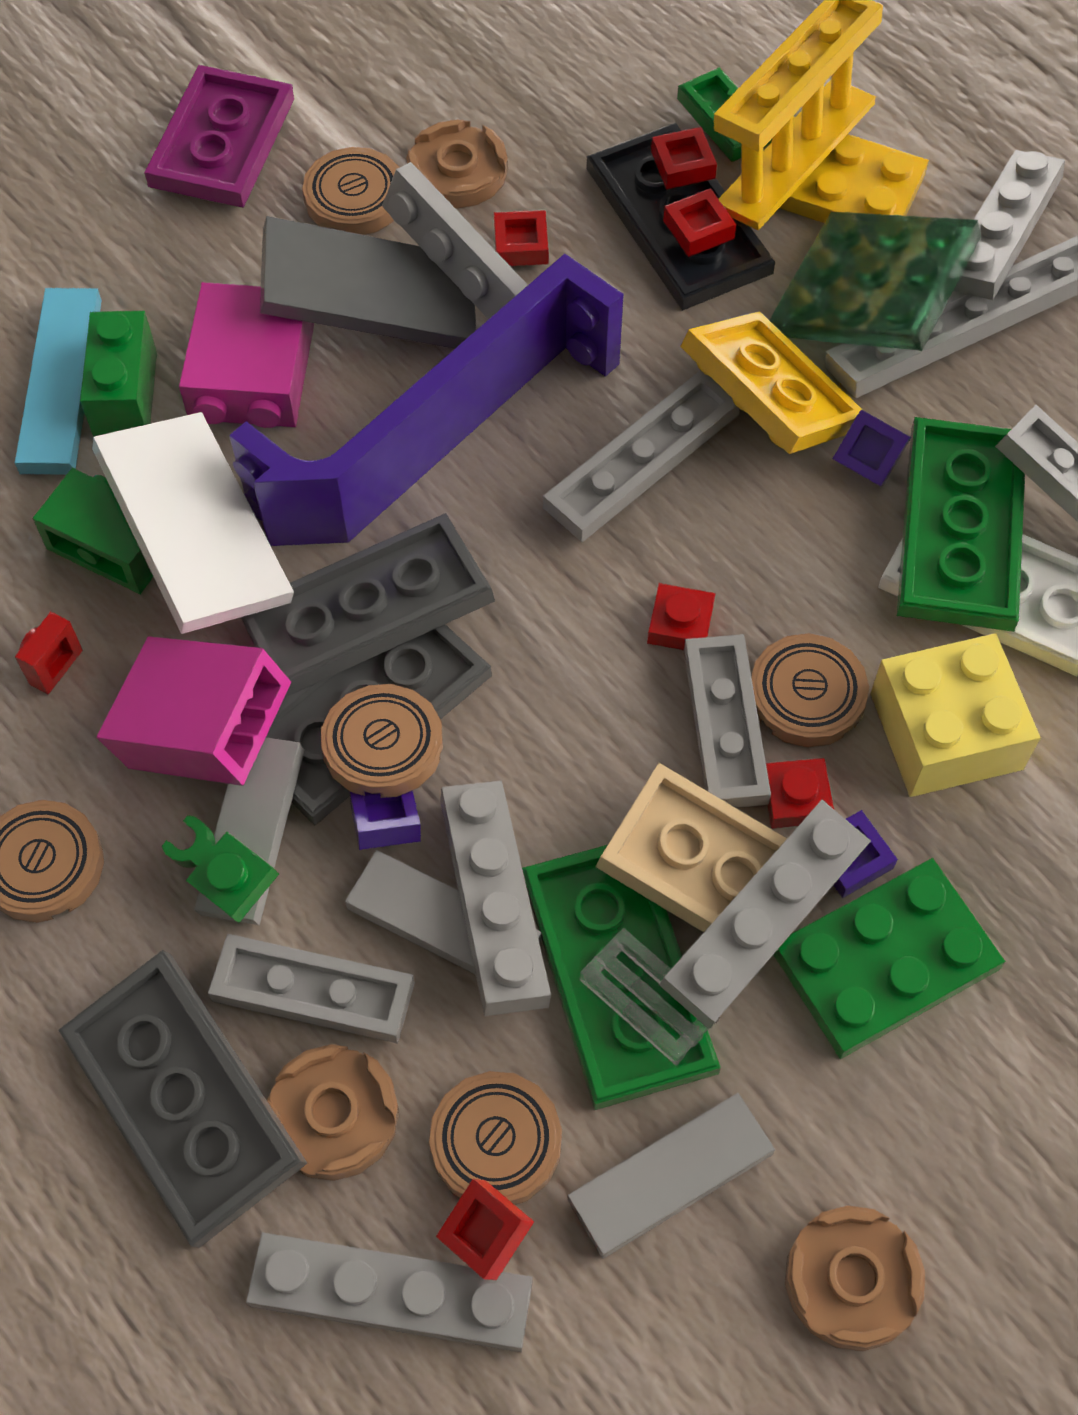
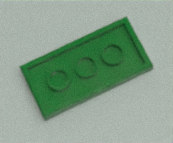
M914 417L911 428L912 438L910 439L896 616L1015 631L1019 622L1025 473L995 447L1011 429Z
M608 845L522 868L529 901L538 930L542 932V943L594 1110L718 1075L721 1069L707 1027L659 985L668 972L682 958L666 909L596 868L601 855Z

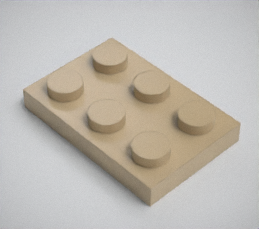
M658 763L601 855L596 868L702 932H705L787 838L661 763Z

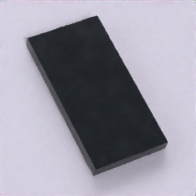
M673 123L587 156L586 169L683 311L774 274L775 260L752 228L732 218L736 223L734 239L690 257L687 256L663 221L664 206L710 188L719 199L725 190L717 179L666 189L652 156L651 145L652 137L682 131L677 123Z

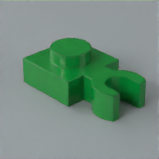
M187 815L183 821L196 834L194 844L188 849L180 850L166 840L162 845V849L178 865L185 868H195L186 881L237 923H240L278 877L279 873L227 831L215 844V837L212 831L197 817Z

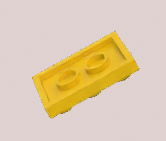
M847 134L782 204L780 209L893 245L924 179L929 160Z
M760 311L689 329L680 346L696 362L698 368L704 374L710 376L729 394L734 404L739 409L747 412L768 433L771 441L783 448L788 454L845 436L859 411L863 410Z

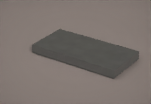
M266 216L262 236L261 314L454 349L476 331L475 304L462 293L459 287L427 256L420 246Z
M445 513L291 582L290 585L294 591L291 603L243 616L241 619L256 648H263L291 681L285 695L287 697L493 603L495 599L491 586Z
M442 625L285 697L266 738L299 742L305 749L291 803L315 826L350 797V791L333 779L323 760L321 749V728L330 709L346 694L368 685L394 684L416 691L432 703L441 720L492 676L491 666L447 625Z
M160 951L59 1029L60 1034L192 1247L200 1248L308 1164L188 979L168 952Z

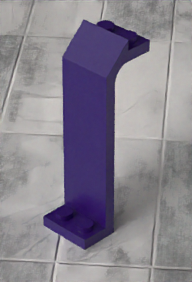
M564 253L344 446L327 458L314 461L294 458L247 421L229 435L235 456L233 467L241 479L244 495L255 517L263 521L270 546L349 543L565 348L569 350L577 362L586 366L590 365L606 377L620 364L624 294Z

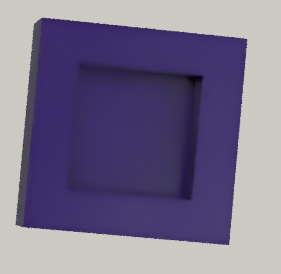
M860 410L832 459L879 486H883L912 437L866 411Z
M413 790L398 797L381 798L380 793L371 794L364 791L365 796L350 792L351 811L359 850L421 842V824Z
M862 810L846 818V820L870 839L871 842L834 883L833 886L842 898L893 870L898 860Z

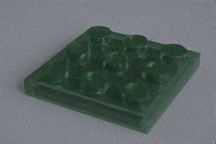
M831 212L769 321L787 338L922 351L981 238L978 220Z

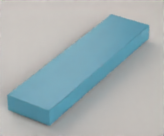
M45 288L15 458V465L19 474L67 475L72 467L76 469L84 418L80 396L90 312H100L102 300L98 288Z

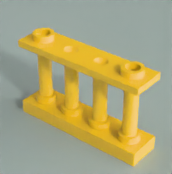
M824 0L714 113V131L741 143V175L719 198V201L732 218L759 230L875 105L876 96L851 85L853 53L882 22V4L873 0ZM831 76V80L824 86V83ZM802 107V111L794 118L795 113ZM772 139L770 145L763 151V147Z

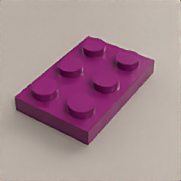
M198 65L144 172L148 187L244 208L294 101L292 84Z

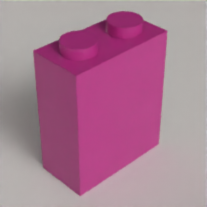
M202 282L179 383L187 415L202 412L208 424H219L222 422L243 424L247 421L249 424L262 428H273L276 426L296 427L314 323L261 314V286Z
M148 636L96 738L128 769L243 786L289 689L291 681L263 648Z

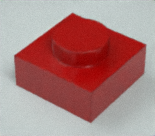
M701 127L652 137L651 153L666 189L716 179L717 162Z
M711 188L664 206L663 221L688 257L735 238L736 223Z
M546 210L494 212L496 252L509 266L549 264Z
M659 583L648 631L647 644L684 650L685 639L708 637L716 593Z
M50 611L38 627L31 629L24 636L15 658L29 685L49 695L83 649L70 621Z
M825 758L766 763L771 791L769 805H767L771 829L799 826L821 800L834 809Z
M473 1178L436 1237L485 1280H497L534 1221L487 1181Z

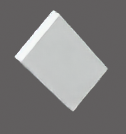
M202 412L93 437L92 450L181 634L291 603L294 591Z
M1023 534L1019 622L1015 631L963 626L985 636L996 633L1001 643L1078 677V558ZM902 540L886 567L878 588L898 596Z

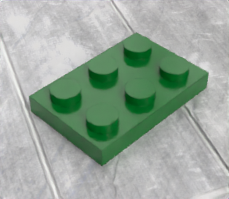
M934 858L923 862L790 934L773 954L840 1060L996 973L1006 962Z

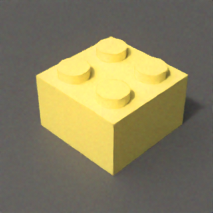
M996 633L881 660L870 694L910 797L1024 770L1041 737Z

